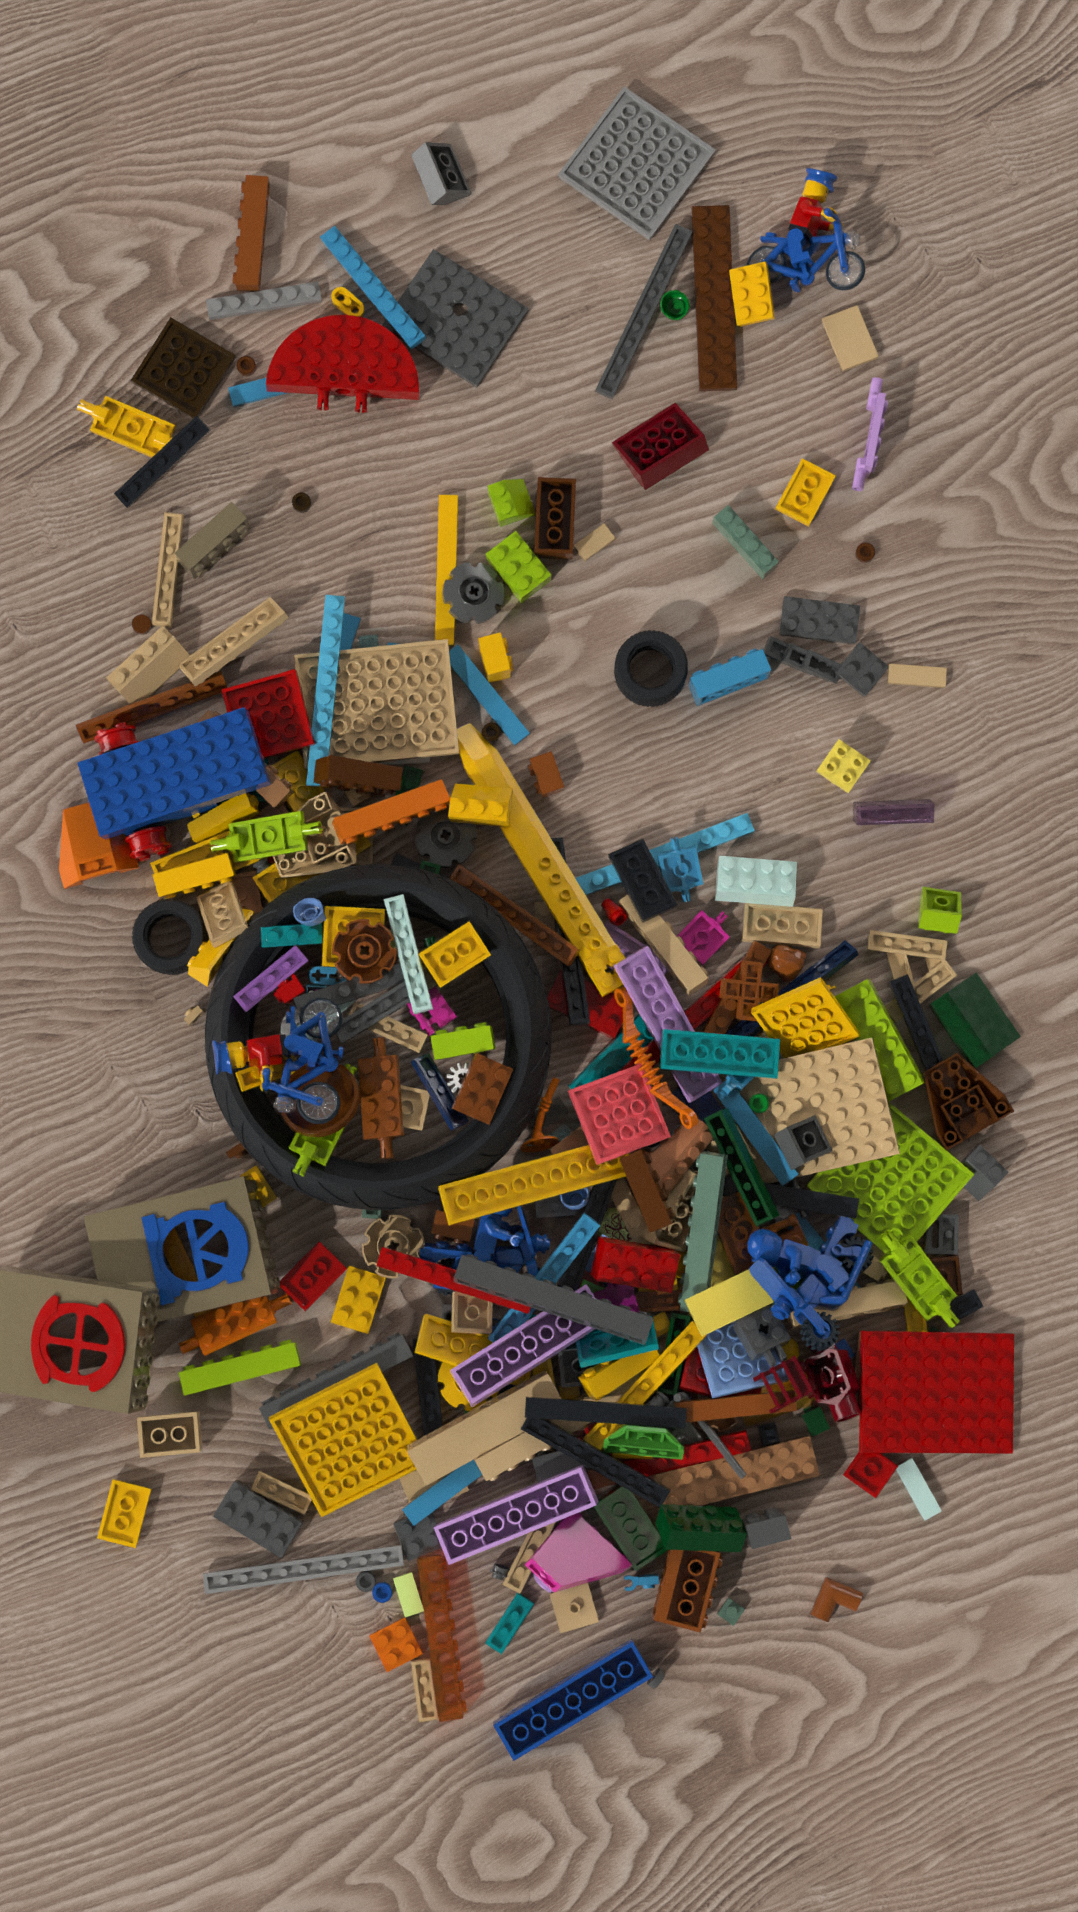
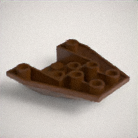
M958 1053L923 1072L935 1131L946 1150L1014 1112L1005 1094Z

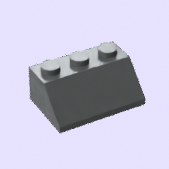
M425 142L411 154L432 205H447L472 194L451 144Z

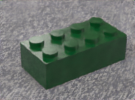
M661 1504L655 1523L665 1550L741 1552L747 1536L737 1508L730 1506Z

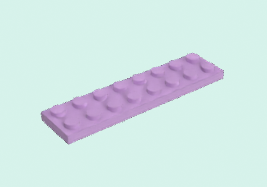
M648 946L641 948L613 965L660 1052L663 1029L695 1032ZM671 1070L688 1103L693 1102L723 1083L718 1074Z

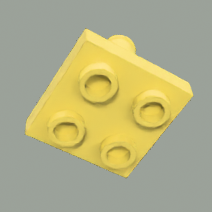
M838 739L816 772L849 793L871 760Z

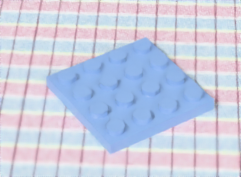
M736 1321L707 1334L704 1340L697 1346L712 1399L765 1387L762 1379L754 1382L753 1378L771 1368L764 1356L754 1361L750 1359L733 1329ZM775 1350L771 1353L776 1360L775 1366L781 1364V1360ZM784 1368L776 1371L782 1383L789 1381ZM773 1373L766 1376L770 1385L778 1384Z

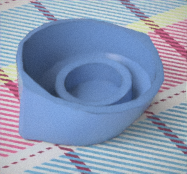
M306 898L293 907L295 919L303 925L314 926L326 920L323 906L318 899Z

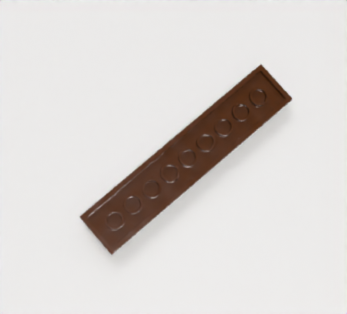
M730 205L692 206L699 391L737 390L734 302L729 270L732 269Z

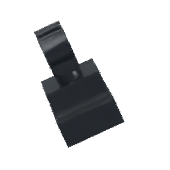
M775 1421L757 1426L763 1446L780 1442Z

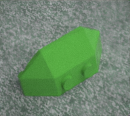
M624 1424L604 1439L603 1451L607 1453L683 1460L684 1446L666 1427Z

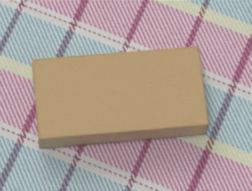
M602 524L573 547L584 562H586L615 541L616 538L607 526Z

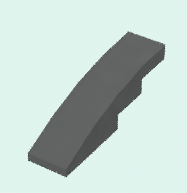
M772 636L768 637L763 650L766 657L835 684L838 682L839 676L835 671L841 664L814 651H807L792 643L787 644Z

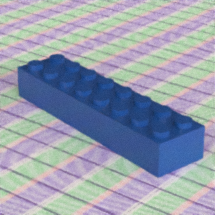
M631 1638L493 1721V1726L511 1758L515 1761L653 1678V1675Z

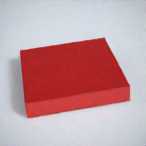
M858 1452L843 1476L874 1498H877L898 1468V1465L881 1453Z

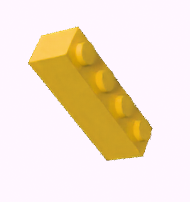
M225 853L152 874L158 897L171 899L176 897L175 893L183 891V894L195 892L194 888L199 886L205 889L214 886L213 882L221 881V884L230 882L232 877L236 876L230 853Z
M657 1350L599 1363L594 1367L586 1369L583 1372L584 1374L578 1378L588 1397L598 1401L653 1364L660 1355Z

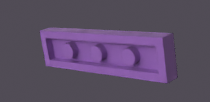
M294 945L233 997L247 1012L281 982L308 961L307 958Z

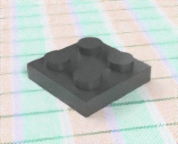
M859 642L835 673L865 697L889 666Z
M430 1513L414 1526L408 1517L393 1523L408 1561L442 1548L433 1528L437 1524L433 1513Z

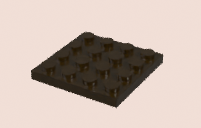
M170 317L133 375L131 382L194 419L205 408L235 360L236 355Z

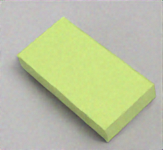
M413 1572L393 1578L404 1616L408 1617L423 1612L424 1607Z

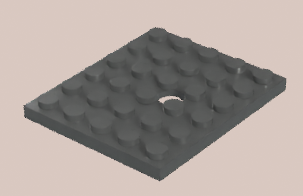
M434 249L398 300L400 306L426 337L414 349L476 388L529 311V308ZM462 303L467 306L468 311L466 315L456 316L453 313V307L456 304ZM385 320L382 326L402 340L388 321Z

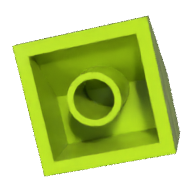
M506 479L487 486V492L500 527L536 515L524 479Z
M922 887L918 916L919 928L928 931L934 930L957 934L962 917L961 892Z

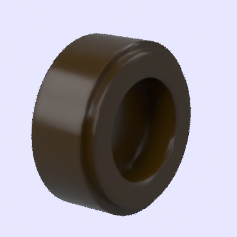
M297 493L292 498V506L299 513L307 512L311 507V499L306 493Z

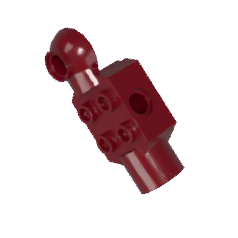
M836 1342L827 1350L817 1351V1348L812 1350V1346L809 1345L808 1348L816 1356L811 1355L804 1364L808 1370L806 1372L808 1379L812 1378L817 1387L814 1390L816 1402L829 1405L835 1423L860 1415L861 1411L855 1395L861 1387L847 1350L838 1349Z

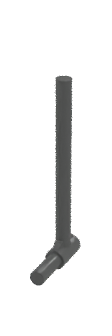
M680 1392L674 1395L676 1402L691 1401L692 1399L689 1392ZM706 1420L697 1421L740 1479L746 1477V1472Z

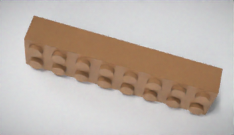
M809 1435L753 1448L749 1452L733 1455L747 1474L743 1479L738 1477L725 1458L654 1474L657 1482L671 1490L663 1504L701 1506L820 1476Z

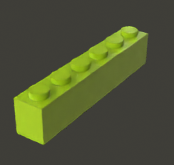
M291 1339L279 1342L280 1346L272 1348L271 1344L262 1346L259 1352L253 1353L251 1349L240 1352L241 1356L234 1358L233 1354L221 1357L222 1361L214 1363V1359L204 1361L201 1367L195 1368L194 1364L185 1366L183 1371L178 1372L183 1394L185 1396L301 1366L297 1343H291Z

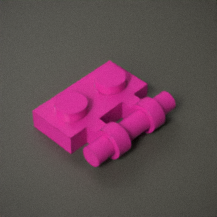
M436 987L429 991L433 1010L428 1011L432 1016L430 1019L427 1020L423 1013L413 1014L411 1003L407 1004L410 1014L416 1017L421 1024L420 1028L422 1031L425 1030L428 1036L435 1033V1030L432 1028L433 1024L437 1023L441 1029L457 1018Z

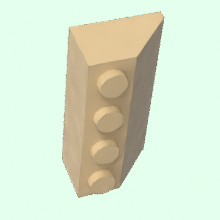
M162 626L106 679L129 704H133L153 695L180 669L178 664L190 655L174 636Z

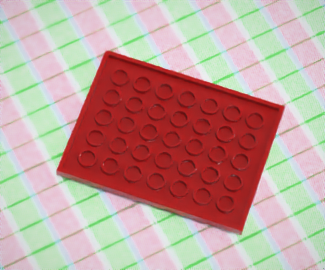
M861 1331L859 1452L1013 1454L1014 1333Z

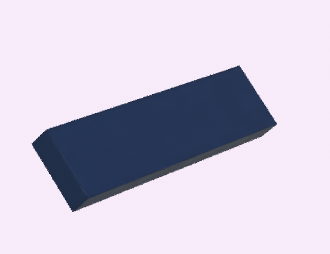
M427 1053L413 1059L411 1064L449 1129L452 1131L469 1122L467 1116L452 1109L456 1098L431 1055Z

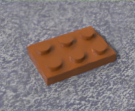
M475 1053L452 1109L489 1125L513 1069Z

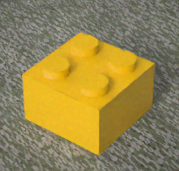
M500 632L478 638L488 682L492 683L511 678L513 663L511 656L506 654L509 653L506 637L502 638Z

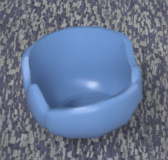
M586 1187L561 1194L560 1199L564 1206L571 1210L581 1209L588 1203L590 1191Z

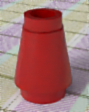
M609 898L602 902L601 907L611 924L620 926L626 921L627 915L623 908Z

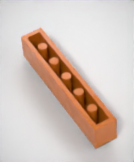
M441 779L335 817L332 825L340 844L347 843L349 845L358 841L357 838L362 836L369 838L375 835L376 831H388L394 828L393 825L407 824L412 821V818L417 816L420 819L428 816L431 811H443L450 803V797Z

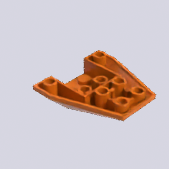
M89 802L63 809L59 872L64 889L81 885L83 881L117 871L124 873L139 868L137 859L130 858L132 851L129 843L125 842L126 836L124 834L108 839H103L99 836Z

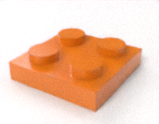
M406 1617L369 1635L386 1672L423 1654Z

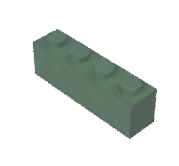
M729 505L714 516L713 525L762 580L777 568L779 561Z

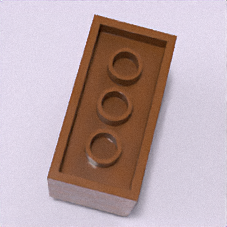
M668 1550L652 1612L653 1620L700 1633L702 1628H706L708 1620L706 1610L711 1608L713 1600L710 1593L712 1588H716L718 1577L715 1573L717 1568H721L723 1560L720 1552ZM697 1562L699 1567L692 1569L690 1565ZM692 1581L694 1587L687 1589L686 1584ZM687 1601L689 1606L682 1609L681 1603Z

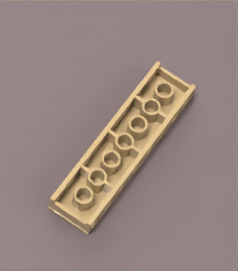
M546 1370L539 1372L407 1445V1453L425 1485L427 1486L524 1432L521 1430V1426L526 1419L524 1417L526 1396L562 1399Z

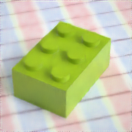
M517 531L486 553L487 562L521 604L551 581L552 575Z

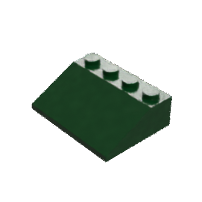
M977 973L928 1005L965 1060L974 1068H977L1021 1037Z

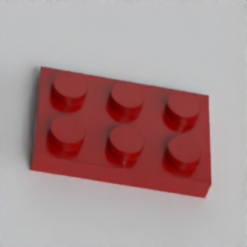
M319 1241L279 1281L280 1287L306 1312L347 1268Z

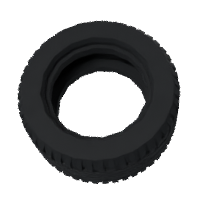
M648 630L636 633L634 636L632 635L621 645L615 659L614 675L619 690L627 699L639 706L658 707L672 701L681 692L687 678L688 660L684 649H682L683 647L675 638L660 631ZM645 650H655L664 654L672 665L671 678L665 684L654 688H648L637 683L630 673V663L638 653Z
M161 899V901L158 900L149 904L136 918L132 931L133 947L140 960L152 970L167 975H178L187 972L189 960L193 956L196 957L199 954L198 950L201 944L209 940L203 917L190 904L177 899ZM179 917L190 926L192 936L189 946L185 952L176 957L167 958L157 955L152 949L150 942L153 927L163 918Z

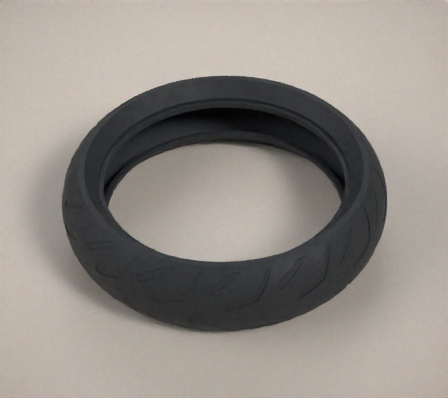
M366 864L332 870L295 885L268 903L248 923V928L238 935L223 959L210 993L205 1022V1053L210 1083L225 1120L243 1147L269 1173L295 1190L333 1205L364 1210H392L425 1204L441 1198L438 1186L481 1175L491 1169L515 1144L535 1112L547 1079L552 1046L550 1008L540 972L525 943L511 924L486 900L451 879L423 869L389 864ZM402 894L405 898L409 916L432 923L449 933L470 921L491 954L481 963L497 989L504 1011L506 1044L502 1064L513 1069L490 1124L488 1125L473 1119L464 1130L450 1141L430 1152L407 1160L390 1163H364L331 1155L326 1166L311 1161L304 1177L300 1176L299 1172L298 1174L294 1173L292 1170L295 1168L300 1155L290 1150L289 1146L295 1133L276 1113L265 1091L263 1090L262 1092L260 1086L241 1091L235 1073L249 1068V1062H246L243 1068L232 1069V1074L220 1072L217 1075L215 1070L213 1040L216 1042L226 1041V1043L240 1041L244 1046H247V1040L253 1039L255 1015L259 1002L245 1012L233 996L294 946L262 948L260 927L301 924L294 917L293 907L306 898L318 899L323 906V910L325 906L385 909V913H387L384 899Z

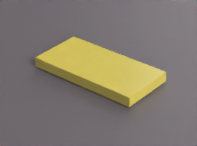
M749 1269L684 1300L701 1337L773 1303L772 1298L754 1279Z

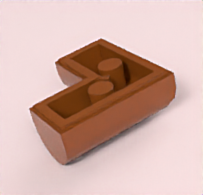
M825 1576L810 1614L829 1622L836 1604L856 1612L863 1593Z

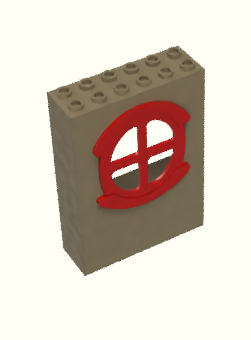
M1 1266L0 1392L125 1414L144 1410L148 1403L147 1388L151 1381L149 1371L153 1362L151 1354L152 1346L155 1343L154 1328L158 1321L156 1311L160 1302L159 1289L20 1267ZM68 1313L77 1314L74 1339L50 1335L51 1326L58 1318ZM86 1315L94 1317L103 1325L109 1337L107 1345L83 1340ZM50 1343L73 1348L70 1373L61 1370L52 1361L48 1353ZM82 1349L100 1351L107 1354V1359L101 1368L94 1373L80 1375L79 1365Z

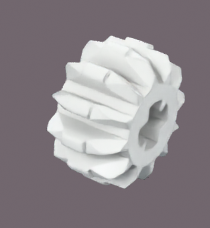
M465 1062L464 1068H461V1064L457 1063L459 1070L456 1071L451 1067L450 1070L454 1075L447 1074V1078L453 1079L447 1085H455L451 1090L453 1093L458 1088L460 1089L462 1085L459 1083V1076L467 1074L468 1062Z

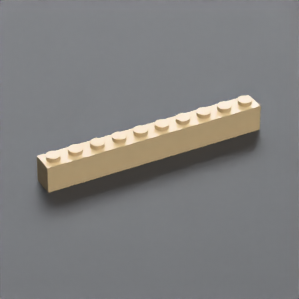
M650 1366L598 1401L617 1403ZM584 1393L574 1399L595 1401L589 1398L587 1393ZM547 1419L570 1433L576 1430L578 1432L582 1431L590 1423ZM524 1431L475 1458L474 1461L486 1481H493L501 1476L500 1473L515 1469L521 1461H529L536 1456L535 1453L541 1450L546 1451L551 1446Z

